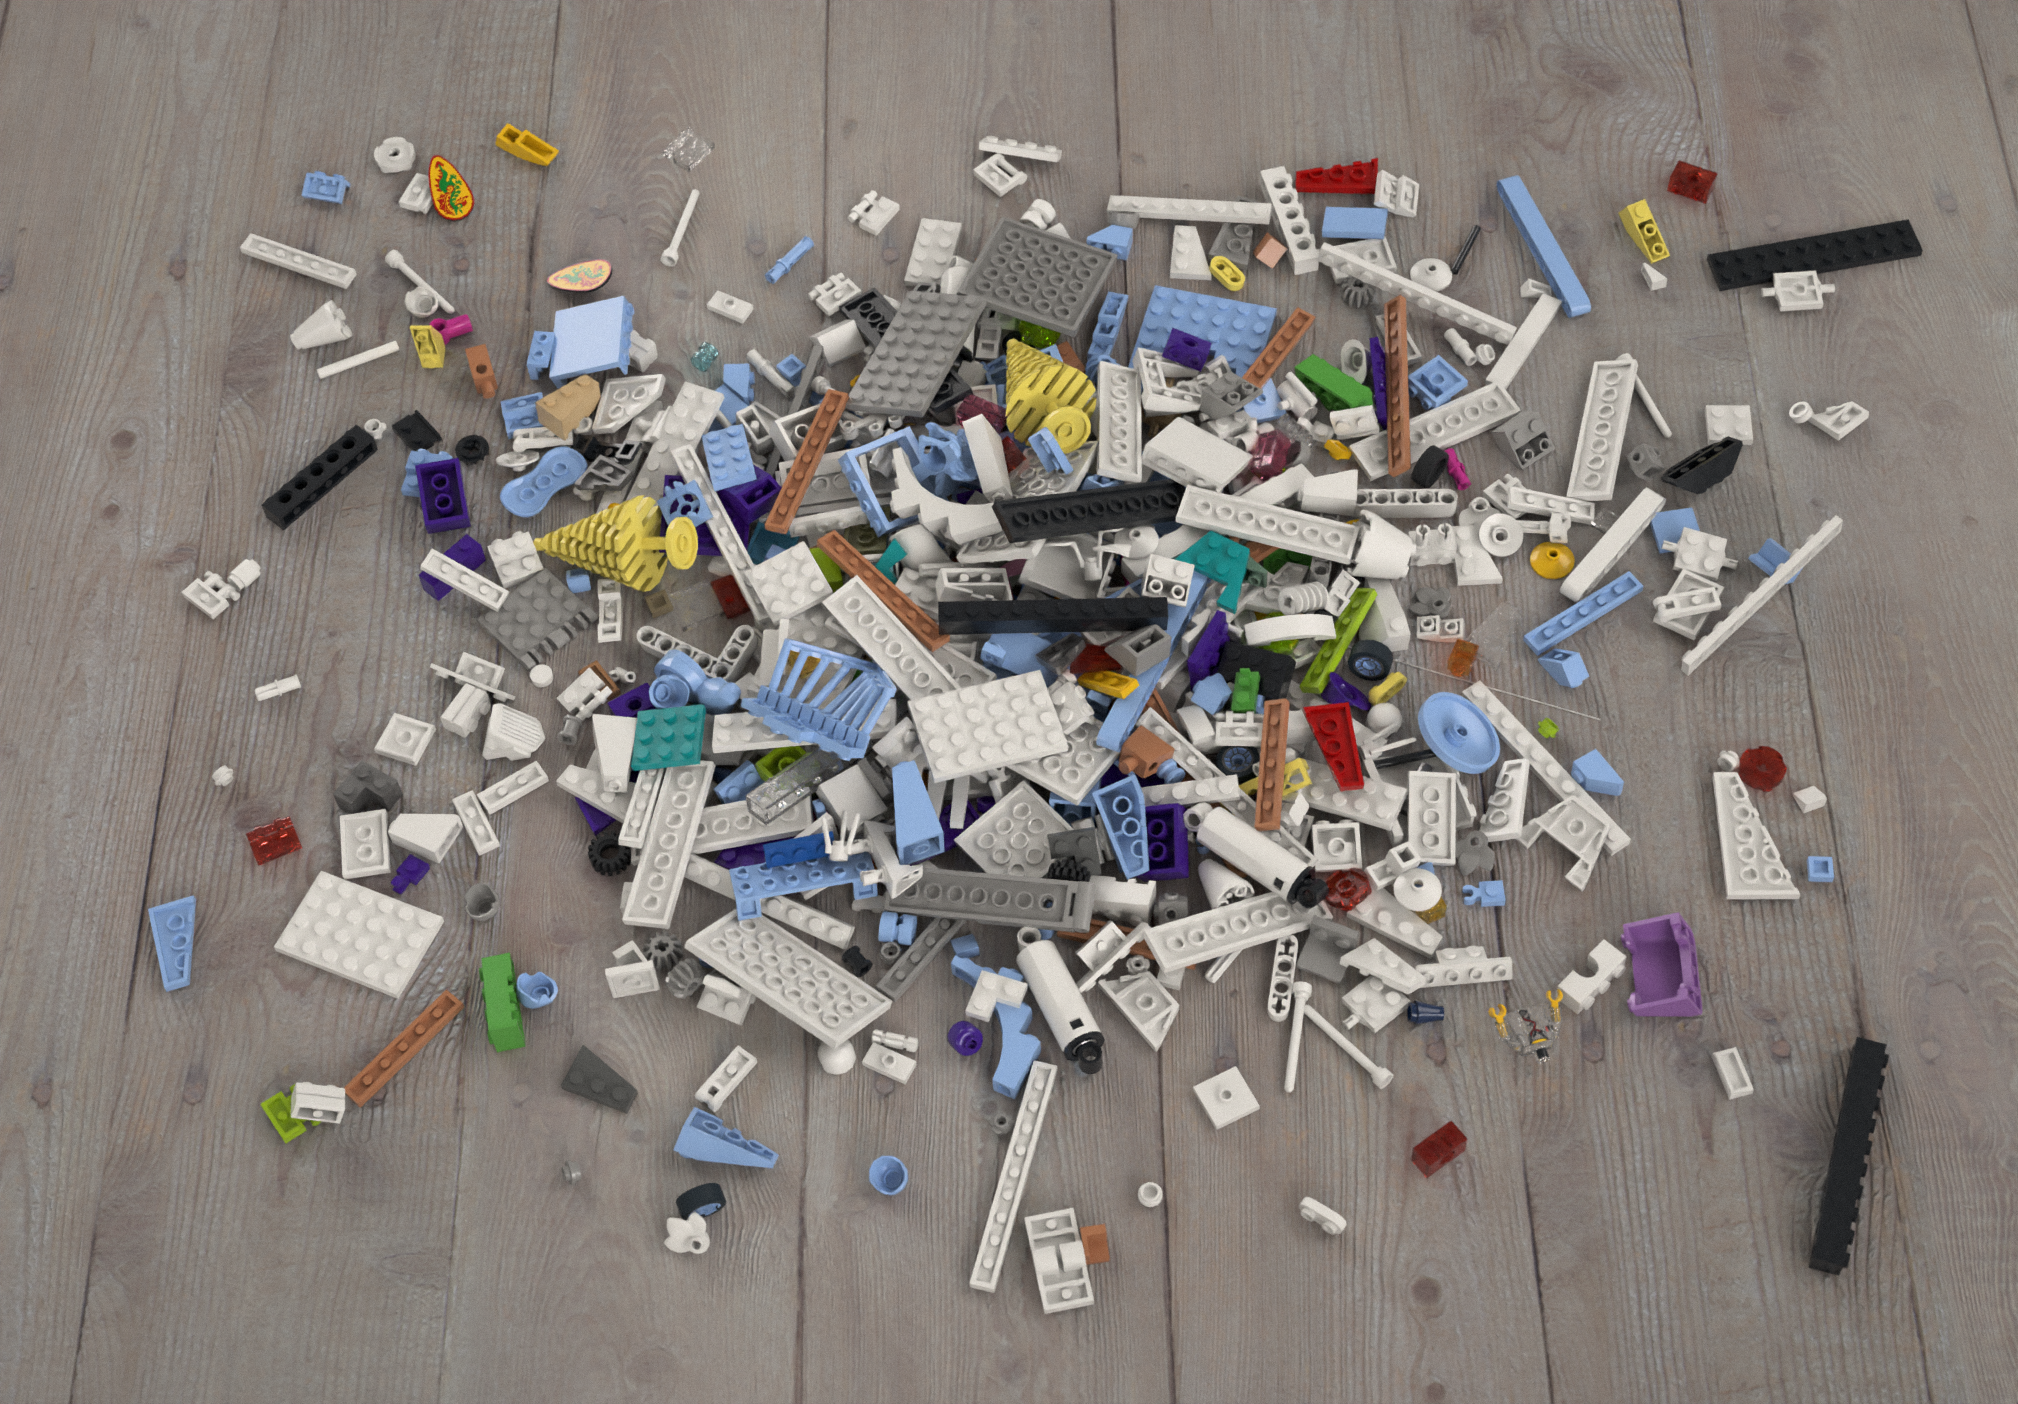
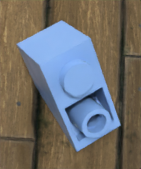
M1111 225L1088 236L1087 245L1117 254V259L1127 260L1133 243V228Z
M749 363L724 364V385L745 404L750 406V401H754V389H751V385L755 384V373L751 372Z
M1216 673L1212 676H1207L1203 681L1199 680L1192 690L1194 694L1191 701L1211 715H1214L1223 709L1232 691L1220 673Z

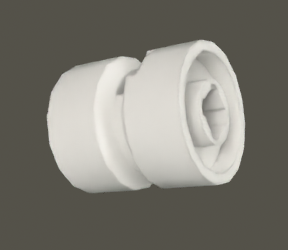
M1036 199L1019 222L1046 230L1047 226L1056 216V212L1048 202Z

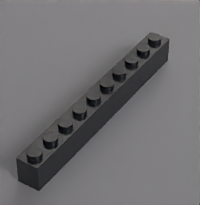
M1167 597L938 602L939 635L1134 631L1139 627L1155 624L1162 630H1167L1168 601Z
M1857 1037L1852 1047L1808 1268L1839 1276L1842 1268L1848 1267L1850 1253H1846L1847 1246L1852 1245L1855 1231L1851 1230L1852 1222L1856 1223L1859 1214V1208L1855 1207L1856 1200L1861 1199L1864 1188L1863 1185L1859 1184L1861 1177L1865 1178L1868 1163L1864 1162L1865 1155L1869 1156L1872 1147V1141H1869L1868 1138L1869 1133H1874L1876 1119L1872 1117L1873 1112H1877L1881 1098L1877 1097V1091L1882 1090L1885 1076L1881 1075L1882 1068L1886 1069L1889 1054H1885L1887 1044Z

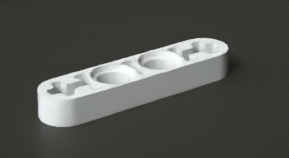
M1293 935L1278 938L1268 1001V1016L1276 1022L1286 1020L1290 1011L1298 953V940ZM1286 943H1290L1289 956L1284 955ZM1286 962L1291 966V969L1283 972L1279 970L1278 965ZM1277 984H1285L1288 990L1284 993H1279L1275 990V986ZM1277 1000H1282V1010L1280 1013H1276L1275 1010L1277 1008Z

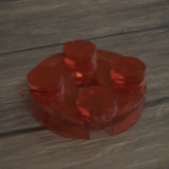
M1759 746L1756 749H1747L1742 754L1738 775L1741 781L1745 782L1748 786L1764 792H1770L1782 783L1787 767L1783 762L1782 755L1777 750L1768 746ZM1763 764L1766 766L1767 771H1760L1756 766L1761 767Z
M1349 868L1350 872L1344 873L1342 870L1336 871L1325 880L1329 889L1326 902L1330 906L1342 908L1346 912L1352 911L1356 905L1363 902L1372 893L1366 873L1357 868Z

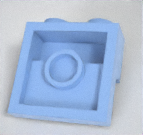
M1438 355L1408 376L1409 396H1416L1421 400L1420 403L1425 410H1432L1451 402V397L1465 388L1468 380Z
M426 449L411 451L405 467L407 474L401 488L402 495L420 497L415 465L453 459V457L444 451H440L438 454L430 453Z

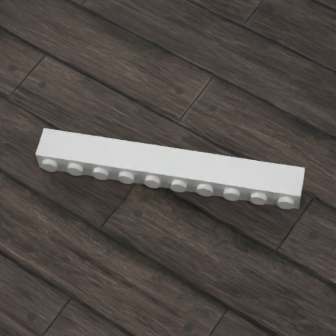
M1301 463L1295 467H1290L1284 473L1274 476L1260 486H1255L1250 491L1236 497L1289 509L1301 502L1297 501L1298 489L1303 488L1304 479L1313 478L1314 476ZM1183 524L1177 530L1164 534L1159 539L1158 547L1153 554L1175 559L1206 535L1209 530ZM1217 533V534H1220V535H1222V536H1224V537H1226V538L1230 536V535H1226V534ZM1149 556L1143 559L1122 558L1121 573L1130 584L1143 577L1145 564Z

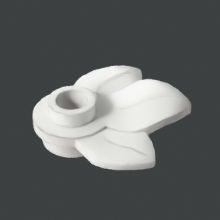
M1477 497L1470 502L1467 509L1461 511L1458 520L1459 526L1473 525L1479 535V530L1484 520L1491 515L1501 513L1499 510L1490 507L1485 498Z
M693 1212L689 1216L688 1221L670 1217L667 1219V1230L670 1237L664 1241V1244L670 1250L677 1253L691 1251L696 1254L707 1251L710 1239L707 1232H705L706 1222L699 1214Z

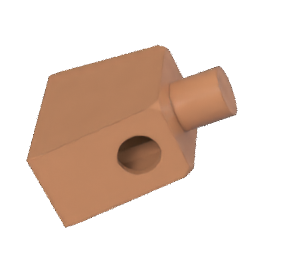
M486 344L465 349L477 393H482L485 399L494 397V390L498 386Z
M1140 725L1122 745L1119 756V770L1123 774H1128L1132 771L1139 777L1146 778L1156 773L1158 767L1164 761L1172 759L1175 749Z

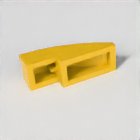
M509 123L506 124L496 137V146L516 157L535 164L548 166L559 153V150L526 129L524 132H521Z

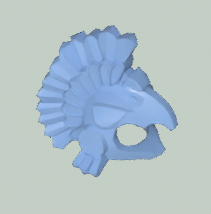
M927 423L925 427L929 431V437L919 436L918 453L920 464L913 467L912 471L918 482H922L930 475H935V484L937 486L933 494L939 497H947L953 494L955 490H958L963 482L977 479L978 474L964 429H959L955 435L952 431H945L936 423ZM930 445V452L925 454V447Z

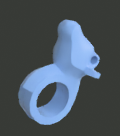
M676 649L669 650L654 668L657 678L662 675H671L683 680L689 688L688 702L699 705L704 704L706 714L709 715L730 714L741 695V690L735 683H729L722 677L707 678L701 667L691 657Z

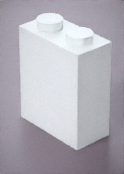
M859 764L820 784L816 791V794L833 817L840 831L843 811L846 810L848 812L845 839L850 835L856 813L860 814L854 837L863 833L864 821L881 823L885 819L884 816L888 809Z

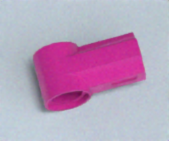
M467 314L449 320L437 318L429 324L442 335L445 345L450 342L451 338L473 331Z

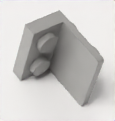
M1314 915L1310 925L1309 937L1296 963V967L1330 981L1341 983L1348 968L1340 964L1341 957L1356 949L1359 931Z

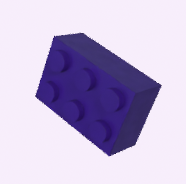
M459 458L415 465L424 523L428 534L471 527Z
M1179 803L1145 806L1149 871L1136 876L1143 882L1189 878L1188 829L1185 827L1183 817L1187 809Z

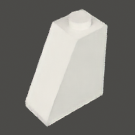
M1353 469L1304 479L1303 488L1298 489L1297 501H1301V511L1354 516L1357 501L1358 470Z
M399 814L397 819L390 824L388 834L393 844L440 863L463 829L460 817L456 814Z

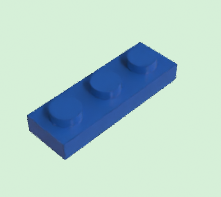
M829 831L830 843L833 845L834 835L832 831ZM824 833L764 844L766 868L829 856L830 854L825 853Z

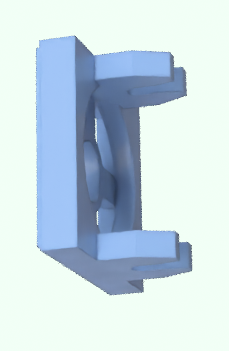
M695 480L686 485L678 481L673 482L675 488L671 489L669 486H666L664 488L666 496L657 501L668 526L676 517L689 518L695 527L713 517ZM692 494L698 499L693 502L685 501L683 495ZM677 499L679 503L677 511L670 514L671 504ZM690 505L691 511L687 512V515H682V507ZM700 506L699 512L696 513L695 509Z

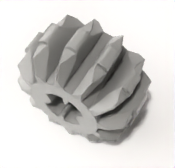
M1351 275L1343 279L1340 287L1343 302H1348L1350 307L1357 305L1359 308L1361 304L1367 307L1368 303L1373 301L1374 294L1376 293L1375 286Z
M666 930L661 936L655 932V938L648 937V944L643 945L644 957L647 961L653 960L654 967H657L660 973L664 967L671 971V965H678L679 959L683 958L682 943L675 934L669 936Z
M687 958L684 961H680L677 966H673L672 971L668 972L665 982L673 995L677 998L685 999L688 995L692 996L695 991H698V988L703 985L702 982L706 974L699 962Z

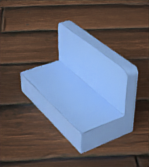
M1769 538L1765 541L1759 552L1750 555L1748 559L1771 577L1779 564H1785L1789 560L1791 553L1772 538ZM1801 570L1798 573H1796L1786 584L1793 583L1799 575V573L1801 572Z

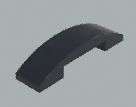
M578 434L571 448L580 453L585 460L594 462L599 455H602L623 466L633 462L642 443L624 440L622 444L601 442L594 436Z

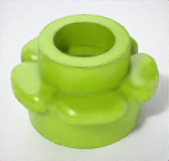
M1546 717L1543 721L1538 722V731L1542 736L1547 739L1549 737H1556L1559 728L1551 719Z

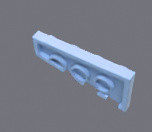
M194 895L148 909L166 992L190 985L196 898Z

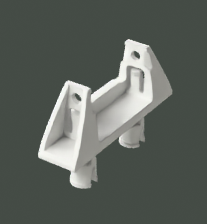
M864 821V840H853L851 855L849 856L863 852L871 854L878 870L860 872V880L863 882V886L882 882L885 884L891 898L894 899L922 877L923 865H899V860L892 848L893 844H896L895 826L874 821Z

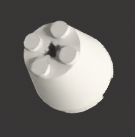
M1362 510L1359 515L1361 516L1359 521L1352 523V525L1359 526L1360 529L1350 564L1342 563L1340 566L1341 570H1345L1351 576L1405 578L1409 569L1407 564L1409 558L1415 554L1416 544L1412 543L1410 536L1375 513Z

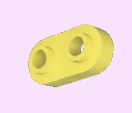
M1214 257L1209 267L1211 274L1231 291L1242 289L1245 282L1244 274L1226 257Z
M1401 672L1390 673L1381 685H1376L1370 690L1368 701L1373 706L1387 702L1404 687L1407 678Z

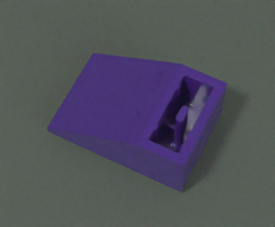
M754 464L757 480L717 491L747 525L772 510L782 488L769 473Z

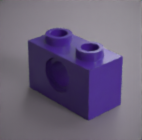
M1172 327L1162 357L1201 372L1212 343Z
M646 682L608 702L610 715L637 718L638 711L657 709L650 701L649 684Z

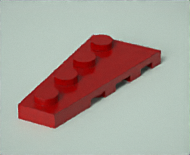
M1378 158L1371 159V162L1366 163L1356 161L1353 162V165L1341 166V164L1333 165L1330 169L1320 167L1296 171L1297 192L1375 194Z
M1349 702L1303 707L1302 712L1339 790L1363 789L1364 781Z

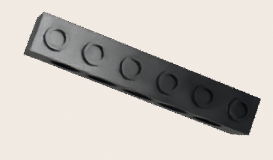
M358 425L346 431L341 438L331 444L321 455L314 458L308 466L300 470L295 477L265 500L262 508L266 517L284 531L378 450L374 437Z

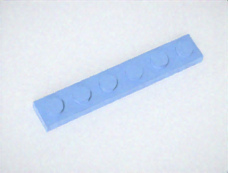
M1628 571L1524 635L1523 641L1538 656L1643 591L1644 586Z

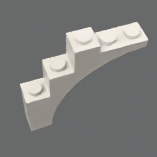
M901 447L893 449L894 458L891 459L893 469L897 473V478H895L897 490L891 491L892 500H890V507L893 513H896L901 519L918 515L920 524L924 525L930 532L946 527L949 537L953 538L958 544L1003 532L992 509L994 502L982 505H963L949 502L933 495L918 482L905 451Z

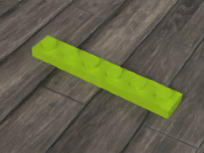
M1356 588L1351 595L1350 602L1334 625L1336 639H1327L1299 686L1303 693L1321 694L1330 679V673L1336 669L1378 595L1374 588Z

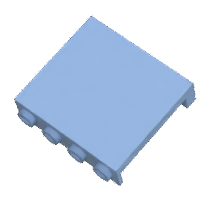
M625 296L556 311L554 324L555 340L551 354L549 378L558 389L567 384V378L619 367L624 375L627 374L628 365L630 364L629 348H631L630 336L633 331L632 315H634V308Z

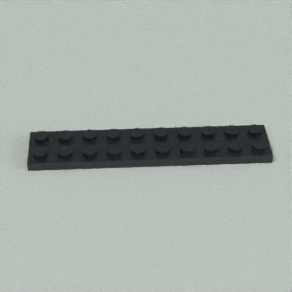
M1909 219L1708 254L1707 262L1719 291L1773 282L1774 273L1816 271V274L1917 257L1922 255L1923 250Z
M875 287L839 306L841 314L847 320L855 321L860 334L874 349L877 348L898 312ZM951 367L929 408L937 415L973 395L972 389Z
M1167 479L995 501L992 509L1009 543L1176 521V515L1186 489L1180 483Z

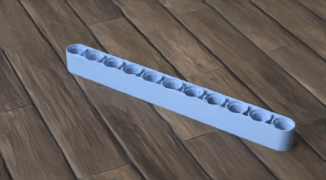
M1193 571L1185 608L1168 604L1167 630L1164 631L1172 637L1170 657L1136 677L1130 673L1129 677L1137 679L1139 686L1125 699L1117 697L1098 733L1096 741L1098 746L1116 752L1121 751L1123 743L1129 737L1193 614L1199 606L1208 588L1206 585L1211 582V579L1207 576Z

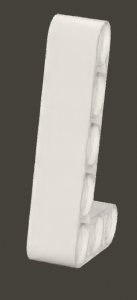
M741 625L735 630L718 658L651 626H643L637 632V639L645 652L662 659L669 650L676 649L690 655L700 667L704 664H709L706 668L702 669L707 678H717L723 673H728L723 679L729 683L736 682L758 646V639L749 625ZM751 636L748 640L742 641L744 637ZM653 637L650 641L645 642L647 638ZM667 646H671L669 650L663 651ZM739 655L736 659H731L732 656Z

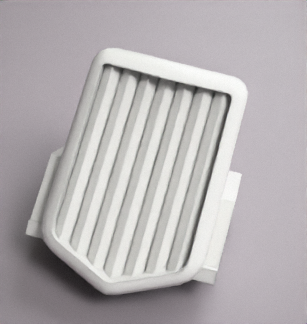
M494 704L491 717H489L482 756L486 760L507 757L511 761L530 758L531 752H535L545 740L540 721L536 717L517 711L504 704Z
M714 969L703 979L702 984L706 986L697 1008L742 1026L749 1006L754 1004L756 996Z

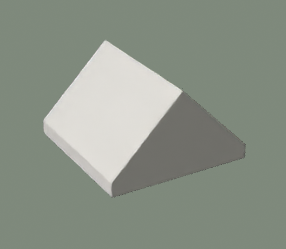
M846 319L809 337L814 346L815 344L823 346L825 362L829 367L863 352L866 348L854 320Z

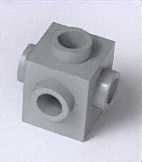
M1642 443L1627 455L1631 471L1637 477L1646 481H1650L1665 469L1660 459L1661 454L1654 446L1651 447Z
M1167 892L1164 895H1159V903H1154V917H1159V925L1187 917L1188 896H1178V893Z

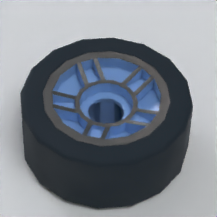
M1367 639L1361 640L1353 645L1348 659V666L1352 673L1359 678L1368 681L1382 680L1390 672L1393 653L1381 642Z
M1224 746L1217 755L1216 765L1226 776L1237 775L1238 784L1241 785L1258 777L1253 772V764L1260 761V755L1254 746Z
M707 1183L696 1186L681 1194L676 1199V1205L681 1218L688 1221L689 1216L693 1212H696L702 1218L718 1212L726 1205V1199L718 1183Z

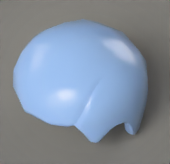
M881 1156L874 1160L869 1168V1180L880 1193L896 1195L904 1190L908 1182V1170L898 1158L894 1156Z

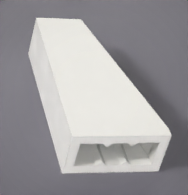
M983 414L962 422L985 497L990 503L1013 498L1002 440L999 434Z
M593 714L592 716L593 737L604 791L627 793L632 770L631 761L637 718Z

